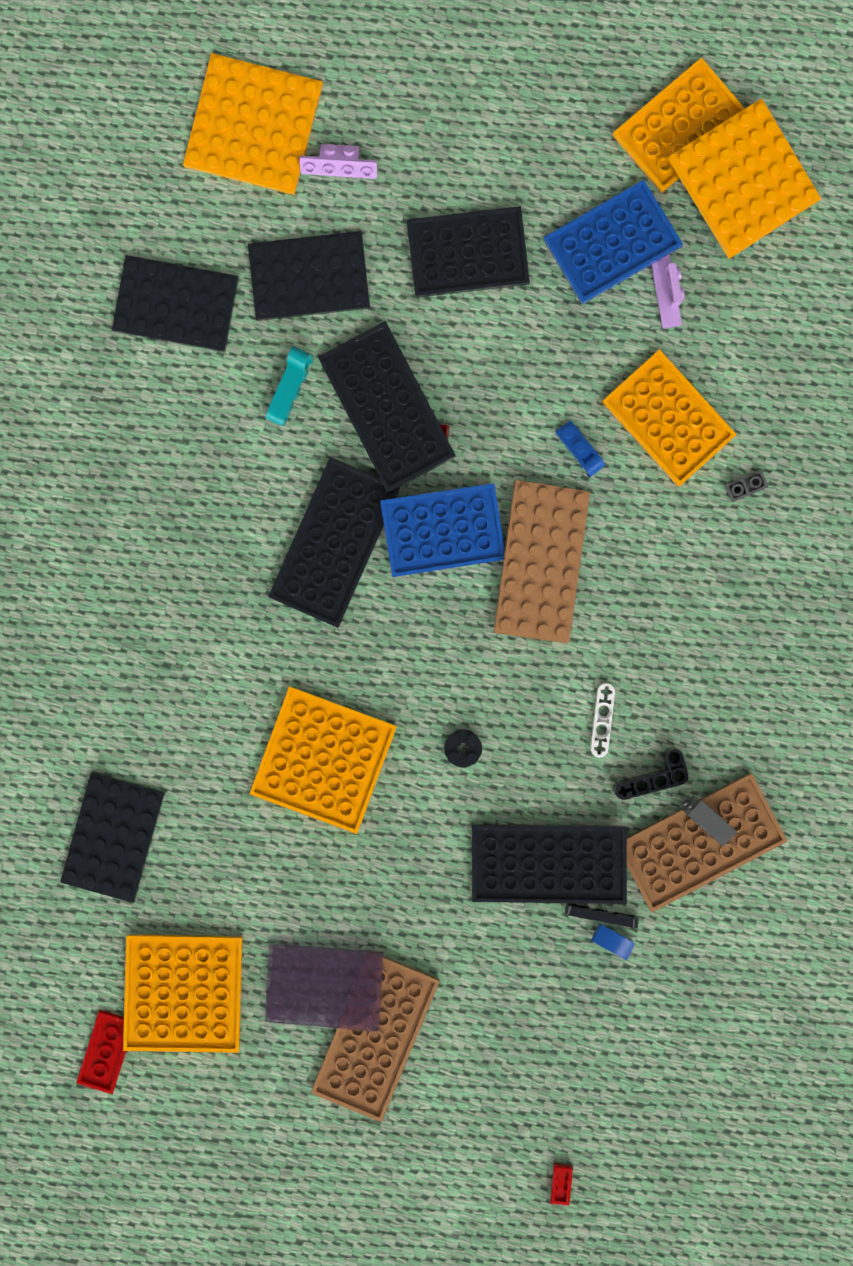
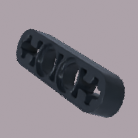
M566 903L565 914L569 916L638 928L639 917L620 912L610 913L608 910L599 908L594 910L589 909L588 906Z

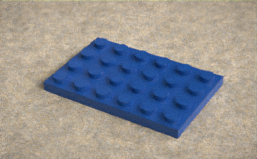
M644 180L550 233L543 239L581 304L588 302L683 246L682 241Z
M494 483L380 501L392 577L500 561L504 558L505 549Z

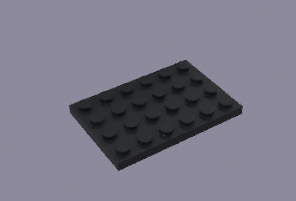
M521 206L407 219L415 298L530 284Z
M362 231L248 244L256 321L370 309Z
M125 255L112 331L226 352L239 276Z
M91 772L60 883L134 903L165 792Z

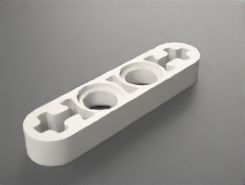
M608 683L601 684L596 694L590 751L598 758L604 757L609 749L615 689ZM605 686H608V690L611 691V694H607L606 699L610 700V704L606 702L599 703V699L604 700V694L601 693V689L604 690ZM602 705H606L609 709L606 716H601L598 713L599 707ZM600 724L605 725L607 728L606 733L603 735H599L596 732V728ZM595 737L606 738V742L601 741L604 751H601L600 754H597V751L594 750V747H597L599 740H595Z

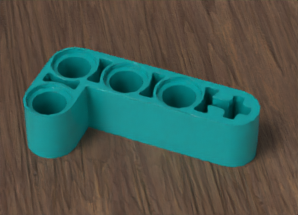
M295 346L291 348L287 357V368L267 410L265 419L283 427L285 426L293 408L292 403L299 395L300 385L307 377L309 365L313 363L312 354Z

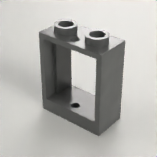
M695 795L687 797L682 803L683 807L681 810L723 847L737 833Z

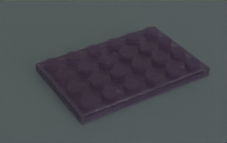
M270 944L265 1022L378 1032L380 1028L384 952Z

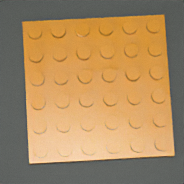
M211 53L183 166L295 195L301 173L300 156H305L323 81Z
M762 98L668 157L728 259L821 200L820 195Z
M289 686L250 795L357 834L397 725Z
M127 934L123 1051L239 1053L243 936Z

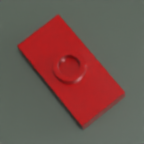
M553 1163L550 1204L570 1205L573 1165Z

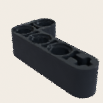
M673 747L666 749L663 753L665 769L620 780L613 786L614 794L621 800H627L685 784L689 777L682 752ZM672 752H676L677 759L671 762L669 755ZM680 770L682 777L679 780H675L674 773ZM662 775L664 778L663 783L656 785L655 779L657 776ZM641 780L645 781V787L638 790L637 783ZM621 786H623L624 788L632 787V789L634 790V792H632V790L627 789L624 791L623 795L618 791L621 790Z

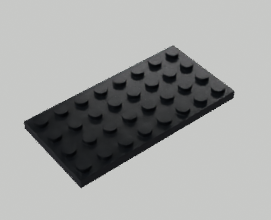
M386 321L318 357L387 493L456 458L448 439Z
M330 457L268 597L339 628L384 527L380 501L396 498L400 487L387 493L381 479Z
M472 824V902L627 904V826Z

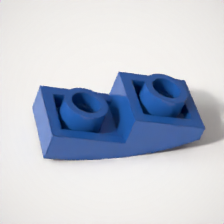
M600 923L591 939L592 942L625 960L628 959L635 945L634 942Z

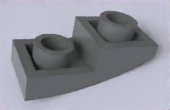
M762 470L730 482L725 487L731 501L735 502L768 488V484Z

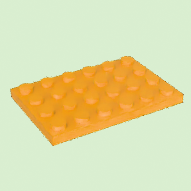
M701 57L615 130L612 136L662 194L680 179L668 157L745 108Z
M660 349L602 401V404L678 487L737 435Z

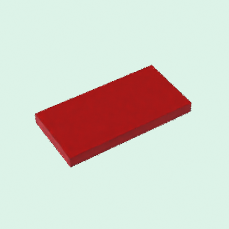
M99 1010L77 1078V1084L109 1094L114 1093L126 1055V1051H123V1016Z

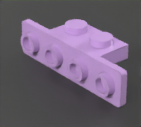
M321 144L319 157L300 156L301 174L376 179L377 161L359 159V146Z
M669 254L651 265L663 329L677 327L682 324L679 305L682 299H684V290L682 287L680 288L679 283L681 272L679 268L677 269L676 263H671Z

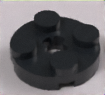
M459 729L451 733L446 739L444 753L448 761L454 766L460 768L470 767L476 764L481 757L482 743L472 731ZM461 743H466L465 746L469 747L465 754H461V750L458 751L457 749L458 746H461Z

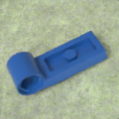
M571 420L555 432L560 441L579 462L580 467L586 470V475L589 478L605 467L602 458Z

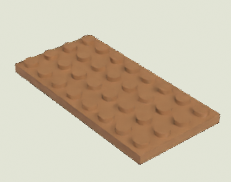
M519 480L514 481L493 633L569 643L590 497L589 491Z
M748 773L701 798L705 804L737 832L724 847L707 834L681 809L627 837V868L651 913L788 842L752 773Z
M369 950L315 1080L311 1094L382 1122L440 979Z

